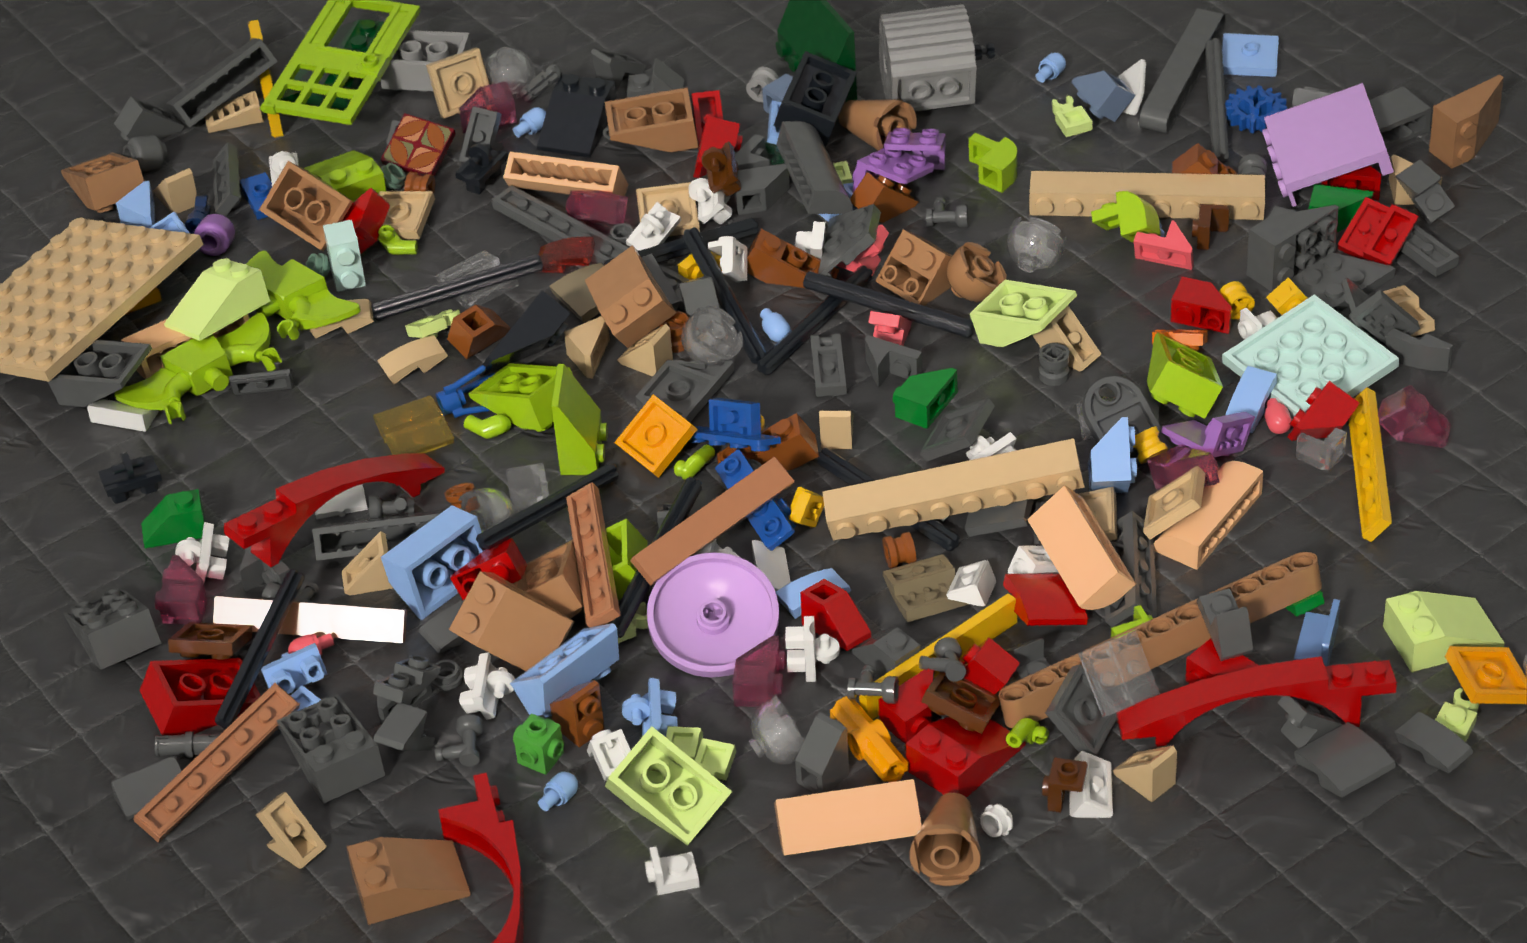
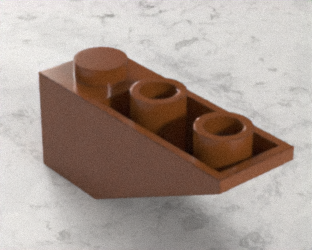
M763 229L760 230L747 251V273L769 284L804 288L803 281L805 275L810 271L818 274L821 262L820 259ZM835 267L832 269V278L836 279L839 269Z
M797 413L761 431V434L781 437V443L770 445V450L751 451V446L747 448H730L729 446L717 453L718 464L737 449L745 455L747 460L754 459L762 465L775 457L786 471L793 470L819 457L816 435Z

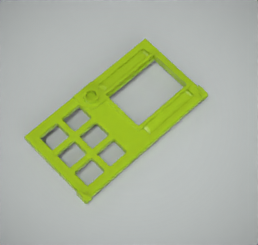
M328 0L260 106L261 111L274 115L281 113L352 125L421 12L420 6L386 0ZM352 7L390 13L366 53L328 47ZM300 69L314 71L308 82L293 79ZM324 73L339 75L333 86L318 84ZM349 77L364 79L357 90L343 88ZM287 89L302 91L295 102L281 100ZM312 93L326 95L319 107L306 105ZM337 97L351 99L344 111L330 109Z

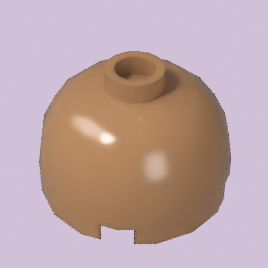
M966 242L955 251L947 265V278L952 292L959 298L973 302L983 301L1004 280H1007L1001 263L997 261L994 264L988 258L991 252L979 244Z

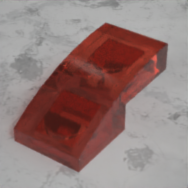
M594 237L565 238L541 246L538 255L541 258L543 270L540 272L564 273L566 265L589 266L595 248Z

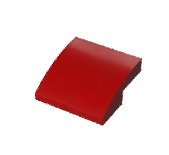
M1365 197L1339 240L1337 249L1359 259L1391 266L1418 221L1419 216L1394 204L1387 207Z
M1005 574L1003 587L1016 598L1014 612L1027 626L1087 625L1088 617L1086 610L1078 606L1060 574Z

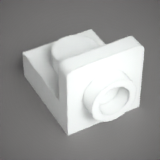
M814 221L812 231H798L795 247L821 260L826 239L825 222Z
M722 236L718 238V241L708 242V249L721 256L720 267L722 274L736 282L746 281L747 246L732 236Z
M1247 308L1240 310L1239 333L1243 339H1246L1276 320L1277 317L1271 310L1254 316Z
M1043 545L1018 546L1008 568V574H1059Z
M607 729L595 734L587 748L589 757L594 756L604 781H607L608 777L631 751L622 729L614 732Z
M657 847L649 848L651 861H645L648 882L655 881L658 895L700 887L692 852L659 858Z

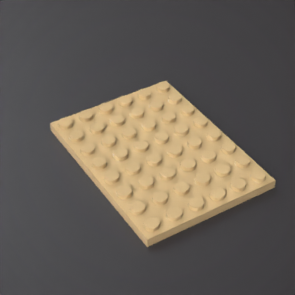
M77 218L71 221L69 227L51 238L49 244L42 250L35 252L28 262L22 267L15 269L12 275L0 284V373L50 382L203 246L200 235L85 218Z

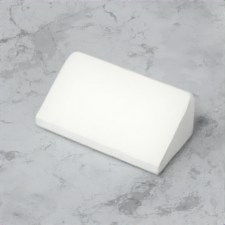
M1143 59L1132 65L1118 77L1136 95L1122 113L1135 115L1139 110L1145 87L1146 62Z
M106 399L91 403L87 407L90 421L93 423L144 432L148 430L159 412L158 410L136 408L118 401Z
M752 540L754 565L766 575L775 592L791 583L785 549L777 546L774 550L770 551L762 541Z
M983 560L959 567L946 594L948 599L976 606H986L996 584V578L989 561Z
M1081 751L1074 760L1087 762L1088 769L1083 791H1069L1070 816L1076 818H1110L1113 815L1111 762Z

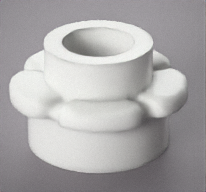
M1000 804L988 805L980 817L983 830L991 837L1006 836L1009 834V830L1013 828L1010 811Z

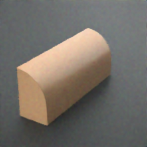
M516 152L509 153L503 177L509 187L512 185L522 189L621 201L628 188L627 180L620 167L616 165Z
M248 314L218 330L213 335L217 338L236 330L249 320ZM166 320L121 339V342L151 345L152 350L137 368V372L145 379L161 368H164L161 355L192 339L185 336V334L165 327L164 323Z
M1228 461L1222 464L1204 485L1201 508L1166 529L1155 541L1154 551L1198 570L1261 496L1263 470L1240 461Z
M1065 485L1027 519L1080 608L1096 610L1107 607L1118 601L1136 585L1083 497Z
M914 779L777 799L774 803L783 855L916 836L922 826Z

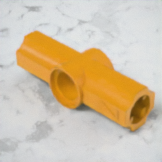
M846 696L837 700L834 707L830 709V718L840 721L847 727L848 746L854 757L859 761L865 759L883 782L891 783L901 780L903 774L908 770V761L891 743L889 732L883 722L879 719L873 721L855 699H849Z

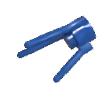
M482 365L453 384L443 387V391L435 393L443 415L452 413L453 417L457 418L466 414L491 411L484 406L462 408V405L466 404L465 393L475 389L495 373H491L461 387L486 370V366Z

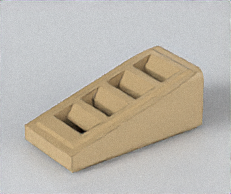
M256 91L246 93L219 105L207 114L205 121L208 133L262 123L263 120Z

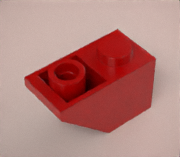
M1182 277L1171 299V322L1229 334L1232 317V307L1211 282Z
M1331 381L1322 390L1316 387L1305 401L1310 405L1305 412L1300 409L1289 423L1293 429L1287 438L1291 441L1334 437L1360 403Z
M510 538L492 549L480 553L452 574L450 579L462 600H464L479 572L495 573L512 584L523 578L527 563L513 538Z
M823 579L800 592L803 626L804 616H814L815 633L819 635L828 634L839 642L841 648L847 651L871 638L869 627L846 590Z
M990 637L979 646L974 643L966 651L962 659H959L966 669L964 679L994 695L1007 684L1020 664L1018 660Z

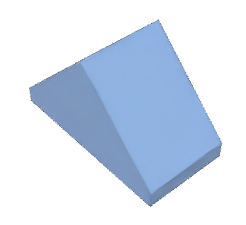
M144 181L116 202L120 223L147 228L155 224V203L150 181Z

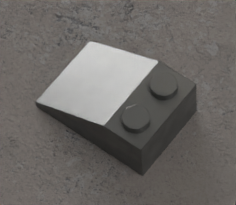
M96 340L48 383L59 405L85 407L122 389L152 350L150 344Z

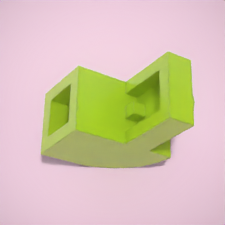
M974 133L969 138V161L978 165L979 183L1003 193L1017 178L1016 145L1007 137L1003 138L999 143L977 133Z
M1116 192L1117 203H1106L1102 205V208L1091 211L1094 224L1105 230L1120 226L1121 236L1134 243L1137 232L1154 233L1161 236L1159 218L1155 208L1131 192Z

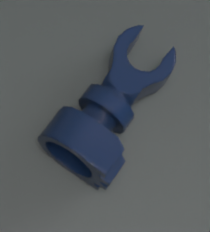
M196 196L194 210L188 215L185 222V227L190 234H194L202 219L210 215L211 206H207L209 196Z

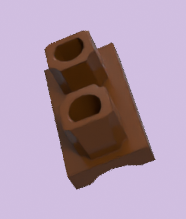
M728 141L721 149L711 147L706 150L702 155V165L707 169L709 189L713 193L722 190L726 196L738 192L741 189V182L737 176L739 166L735 160L734 146Z

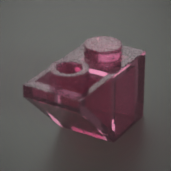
M507 81L479 87L459 108L463 134L467 131L473 106L501 113L499 126L517 122L514 98Z
M570 191V196L566 201L567 215L582 222L605 225L624 223L628 197L600 191Z
M1411 385L1381 401L1378 412L1379 424L1397 441L1439 448L1447 445L1451 424L1443 414H1440L1428 402L1424 395L1416 391Z
M1178 445L1147 459L1155 488L1158 490L1195 466H1200L1206 473L1204 487L1220 482L1217 474L1218 464L1211 452Z
M172 555L169 567L163 571L161 591H157L155 595V608L160 611L163 624L186 625L189 622L201 623L208 604L203 579L179 555Z
M779 636L769 637L736 658L732 683L734 706L775 708L776 694H782L783 675L779 674V670H785L786 650H780Z

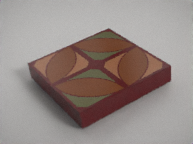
M404 113L380 160L383 165L393 163L408 173L416 172L419 176H424L425 174L435 176L456 132L453 128Z

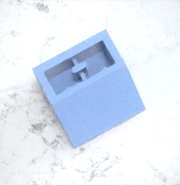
M1121 417L1092 448L1088 460L1089 491L1114 487L1116 493L1128 492L1130 483H1135L1137 463L1136 458H1130V452H1133V446L1135 445L1134 426H1128V417Z

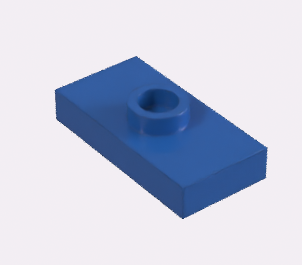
M267 173L240 180V188L257 220L269 217L259 211L272 189V182Z

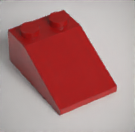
M242 659L150 661L139 691L161 734L185 735L187 731H193L195 734L216 726L215 717L243 662ZM253 684L237 717L244 713L261 696L255 684Z
M947 717L929 723L906 743L907 772L943 795L958 793L967 798L1026 745V742L1024 741L1018 748L1009 746L1006 742V736L1010 731L993 720L989 722L981 734L977 731L966 730L960 726L957 720Z

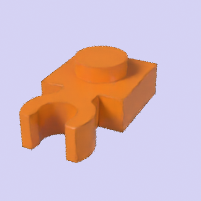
M1159 329L1152 332V344L1157 332L1194 350H1199V346H1203L1208 342V330Z

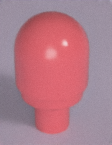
M1271 398L1266 403L1265 421L1271 432L1284 434L1291 428V425H1289L1292 420L1291 415L1285 405L1279 403L1275 398Z
M330 633L318 638L315 634H307L294 639L288 647V653L291 654L315 643L320 655H322V650L333 646L334 641Z

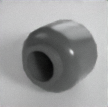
M155 135L132 137L127 145L124 146L123 156L138 160L141 172L154 171L162 167L164 159L167 158V148Z

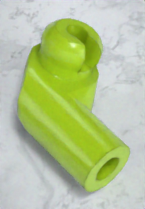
M391 225L380 227L378 239L390 254L417 255V240H402Z
M501 414L484 420L474 415H468L464 421V428L483 438L491 439L509 431L511 420Z
M707 444L703 445L687 461H677L674 466L675 475L682 477L683 480H686L688 477L693 478L715 456L714 448Z
M1022 718L1007 734L1006 742L1013 748L1020 747L1024 741L1029 744L1035 742L1043 745L1047 742L1049 731L1046 727L1040 726L1038 722L1030 718Z

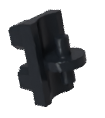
M476 143L469 149L470 158L455 174L456 179L466 183L467 191L481 194L486 189L485 181L488 178H497L502 173L501 165L508 159V152L495 151L489 144L482 145Z
M127 452L121 453L122 463L98 471L107 497H111L115 504L127 501L129 498L128 491L140 488L141 493L146 495L156 492L158 490V482L162 481L161 473L157 468L153 455L130 460Z

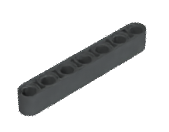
M1197 8L1142 107L1139 118L1140 128L1162 133L1170 132L1206 65V41L1213 38L1220 39L1226 21L1225 13Z

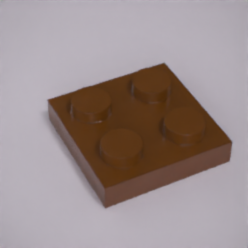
M189 622L168 639L169 652L180 653V656L184 658L209 654L212 655L213 659H229L252 639V625Z
M942 671L933 680L921 700L934 713L947 715L957 720L964 729L977 731L981 734L1000 706L998 696L964 678L956 682L950 681L945 672Z

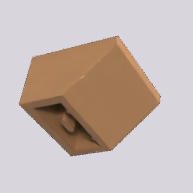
M903 229L875 282L906 301L925 306L951 287L947 278V265L953 255L921 236Z

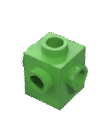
M531 714L514 732L513 742L515 743L517 763L547 775L564 753L561 725L551 719Z

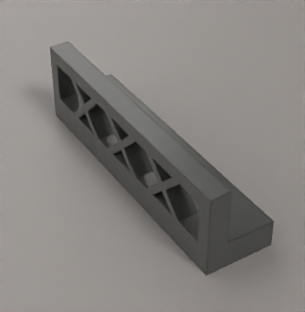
M1133 511L1117 520V534L1121 531L1123 532L1116 542L1114 540L1110 541L1118 555L1122 551L1124 552L1121 560L1136 583L1118 601L1105 607V622L1111 627L1134 615V606L1141 605L1146 614L1151 615L1153 619L1157 617L1154 538L1149 539L1143 533L1144 520ZM1125 598V605L1116 610L1122 599Z

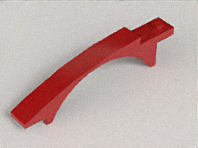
M404 453L364 458L320 470L276 488V499L224 523V534L243 549L251 546V553L269 567H273L279 564L290 541L307 519L336 495L364 483L389 482L402 487L411 497H416L420 495L421 484L445 473V468L425 453Z
M1322 656L1265 664L1203 679L1124 708L1117 712V721L1122 740L1155 737L1156 747L1166 746L1184 726L1211 709L1244 698L1276 695L1312 701L1331 710L1345 723L1349 722L1356 727H1360L1362 696L1396 693L1397 682L1389 660L1325 666Z
M487 772L473 775L477 801L438 809L444 840L460 843L482 853L502 870L513 888L514 897L509 917L503 929L492 943H523L524 887L513 820L505 821L503 810L496 811L495 806L500 805L497 785L490 786Z

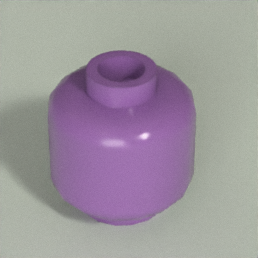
M210 214L202 219L194 231V234L200 235L204 244L200 247V251L209 256H218L226 252L235 237L234 225L227 217L220 214Z

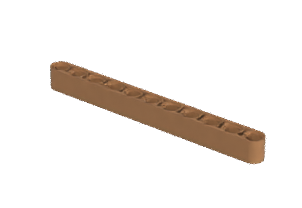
M1299 552L1213 592L1230 588L1238 608L1247 607L1251 624L1320 591L1322 581L1318 557L1312 552ZM1198 598L1005 686L999 691L998 696L1006 726L1013 728L1022 718H1030L1036 722L1047 718L1048 716L1045 712L1073 666L1080 664L1101 690L1105 691L1199 648L1211 636L1197 605Z

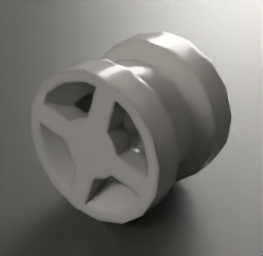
M767 67L757 68L746 86L749 97L757 102H763L762 88L779 78L776 72Z

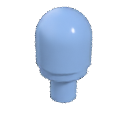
M1056 52L1047 55L1040 62L1036 79L1039 82H1044L1046 79L1051 80L1058 77L1066 67L1064 56Z
M536 107L523 114L520 118V124L513 128L514 134L519 138L525 133L531 135L540 131L544 123L546 111Z
M769 308L761 311L760 317L763 319V330L772 341L779 342L791 331L789 323L781 314L777 312L772 313Z
M570 772L556 774L546 784L544 796L538 801L539 807L544 811H548L553 805L561 806L566 804L578 790L577 778Z

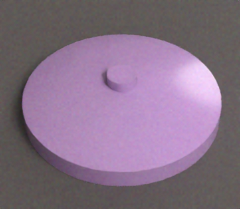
M725 553L697 554L685 559L660 578L654 585L647 605L648 629L658 652L676 668L701 677L729 676L755 664L771 647L779 626L778 599L766 575L749 561Z

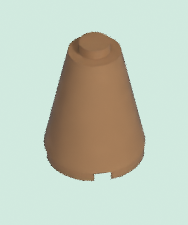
M899 99L849 100L844 103L839 115V122L844 128L877 151L884 148L886 137L889 132H893V129L908 128L911 132L912 129H916L917 124L913 107Z
M947 793L938 799L911 843L909 856L912 867L919 875L922 872L930 877L929 881L942 886L962 884L969 880V876L975 870L977 871L980 866L981 850L971 804L965 796L958 793Z

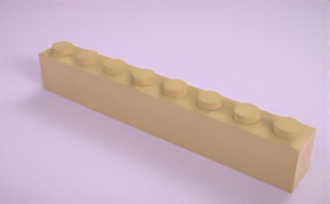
M1031 171L1030 215L1092 217L1091 211L1102 208V205L1106 203H1117L1116 192L1128 191L1150 203L1155 208L1158 218L1199 219L1200 204L1228 205L1230 207L1229 219L1264 220L1265 175Z
M1073 438L823 491V500L829 531L832 539L838 540L849 539L853 536L871 532H881L885 529L899 526H911L918 522L933 519H944L956 514L972 513L980 509L1006 506L1018 501L1039 499L1043 496L1056 494L1064 485L1072 491L1085 487L1079 456Z

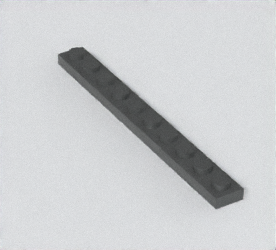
M512 185L492 199L493 209L595 264L602 263L604 265L606 260L617 257L629 248ZM658 263L680 300L678 308L685 312L678 283L689 281V279Z

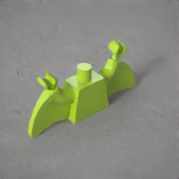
M260 251L246 263L248 266L261 270L270 302L257 308L256 311L257 313H263L266 318L274 313L285 318L277 326V331L283 339L288 334L291 340H297L300 336L298 330L313 329L352 317L361 311L358 303L333 296L328 291L323 276L293 259L281 266L266 251Z
M260 312L228 334L217 338L211 334L201 341L192 338L161 355L164 368H161L143 381L114 392L117 401L128 406L147 410H165L168 423L172 424V420L181 417L182 421L186 419L181 403L183 394L188 391L198 396L211 389L216 391L224 390L228 386L229 376L233 375L231 366L243 362L258 363L262 361L267 371H274L276 369L274 363H282L283 361L274 347L269 348L271 331L265 315Z

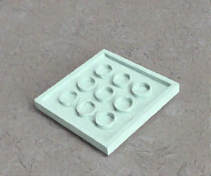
M1312 295L1223 353L1222 363L1240 377H1242L1247 366L1276 373L1277 383L1268 399L1275 398L1279 403L1285 405L1293 418L1300 409L1304 412L1308 409L1310 405L1305 401L1316 387L1322 390L1331 381L1348 395L1354 397L1366 387H1369L1399 367V358L1316 295Z

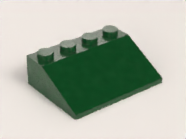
M789 0L777 29L778 42L775 43V47L779 57H783L787 61L791 71L796 72L805 51L856 71L855 33L828 1ZM856 77L845 102L857 100Z
M359 19L339 27L328 47L366 53L385 22ZM300 69L293 80L308 82L314 71ZM324 73L318 84L333 86L339 75ZM349 77L343 88L357 90L364 79ZM287 89L281 100L295 102L302 91ZM312 93L306 105L319 107L326 95ZM337 97L330 109L344 111L351 99Z

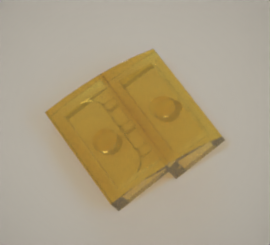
M431 395L373 415L384 443L387 442L392 455L427 453L454 443L453 434Z

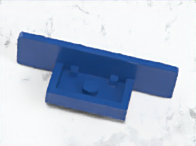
M713 398L709 399L710 427L695 426L698 430L688 441L691 443H701L709 440V445L714 446L730 443V448H747L751 446V451L770 450V445L781 443V437L761 434L760 403Z
M739 449L715 467V470L728 489L755 471ZM776 496L747 517L770 551L774 550L795 532L796 524L789 520L791 507L782 497L778 499Z

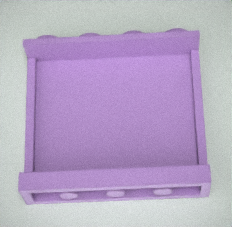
M1363 83L1264 117L1267 129L1262 130L1268 146L1273 168L1279 180L1278 184L1283 198L1289 196L1292 207L1296 206L1293 191L1375 163L1379 164L1382 176L1394 172Z

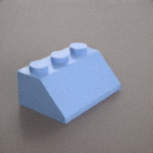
M453 505L381 556L389 583L421 620L458 594L450 579L451 575L485 551L479 548V544L476 541L477 535L482 533L477 516Z
M614 623L582 629L512 681L510 684L529 715H544L545 718L552 716L550 703L577 685L590 682L592 679L597 681L611 672L610 666L619 660L617 627Z

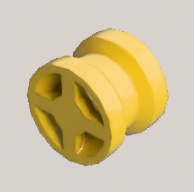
M1239 281L1229 282L1219 290V293L1232 307V319H1240V310L1244 308L1252 312L1255 301L1251 294L1247 293L1242 283Z
M1156 426L1135 435V445L1133 448H1136L1139 453L1137 458L1140 464L1146 463L1168 450L1166 443L1160 441L1158 437L1159 431Z

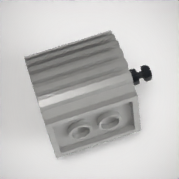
M964 4L880 15L879 60L886 99L902 100L909 103L914 111L975 104L977 70L975 60H982V55H987L989 59L994 58L995 47L992 43H986V48H981L979 44H973L971 25Z

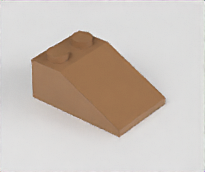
M1499 74L1433 106L1429 152L1451 169L1473 159L1498 124L1504 79L1502 75Z
M688 87L605 102L610 140L666 152L687 151L698 148Z
M110 153L61 170L62 176L84 205L89 209L97 210L98 213L112 210L114 208L113 204H116V202L144 182L138 160L116 153Z
M288 161L259 211L324 252L327 246L323 225L342 222L353 201L306 169Z
M633 245L585 279L604 321L612 334L627 348L676 314V311Z
M573 539L528 562L523 578L513 583V585L568 618L578 614L583 607Z
M479 572L449 630L473 645L527 671L564 643L575 621L495 573Z
M379 837L346 846L352 875L368 925L471 896L453 841Z

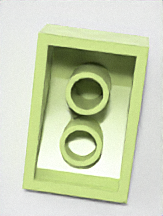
M227 258L215 261L212 267L201 273L164 323L165 327L201 341L270 302L261 270Z
M1004 280L970 313L979 343L1005 347L1042 331L1077 297V293L1074 290Z
M1414 591L1386 599L1383 628L1411 672L1448 663L1445 655L1450 646L1504 647V641L1476 598Z
M653 726L649 728L612 772L605 785L606 788L633 810L686 845L690 844L732 793L730 789Z

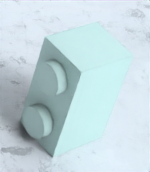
M352 220L323 225L330 268L337 292L366 286L359 244Z

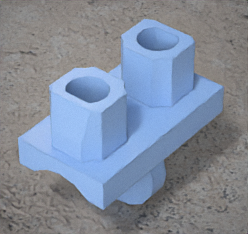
M315 643L291 654L288 652L281 654L282 658L260 669L268 689L276 683L288 694L301 685L304 686L310 682L314 683L328 675Z
M649 678L648 693L642 697L639 694H633L631 698L624 701L622 704V715L625 719L632 721L634 725L642 723V737L651 726L666 737L668 726H678L677 717L661 713H673L676 704V692L660 690V680Z

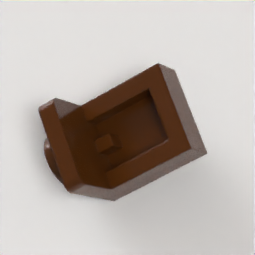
M1200 204L1199 220L1193 219L1192 237H1198L1197 249L1209 250L1210 231H1228L1230 208L1228 205Z
M1053 758L1050 776H1044L1042 796H1048V811L1062 812L1066 790L1083 791L1088 769L1087 762Z

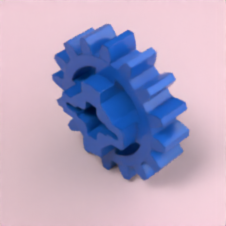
M1260 85L1254 89L1247 86L1246 91L1238 88L1236 89V94L1230 93L1229 100L1225 102L1226 120H1231V126L1239 125L1240 131L1248 128L1250 133L1258 130L1262 132V130L1267 128L1264 117L1287 110V100L1281 99L1282 94L1280 92L1273 94V88H1269L1266 91Z

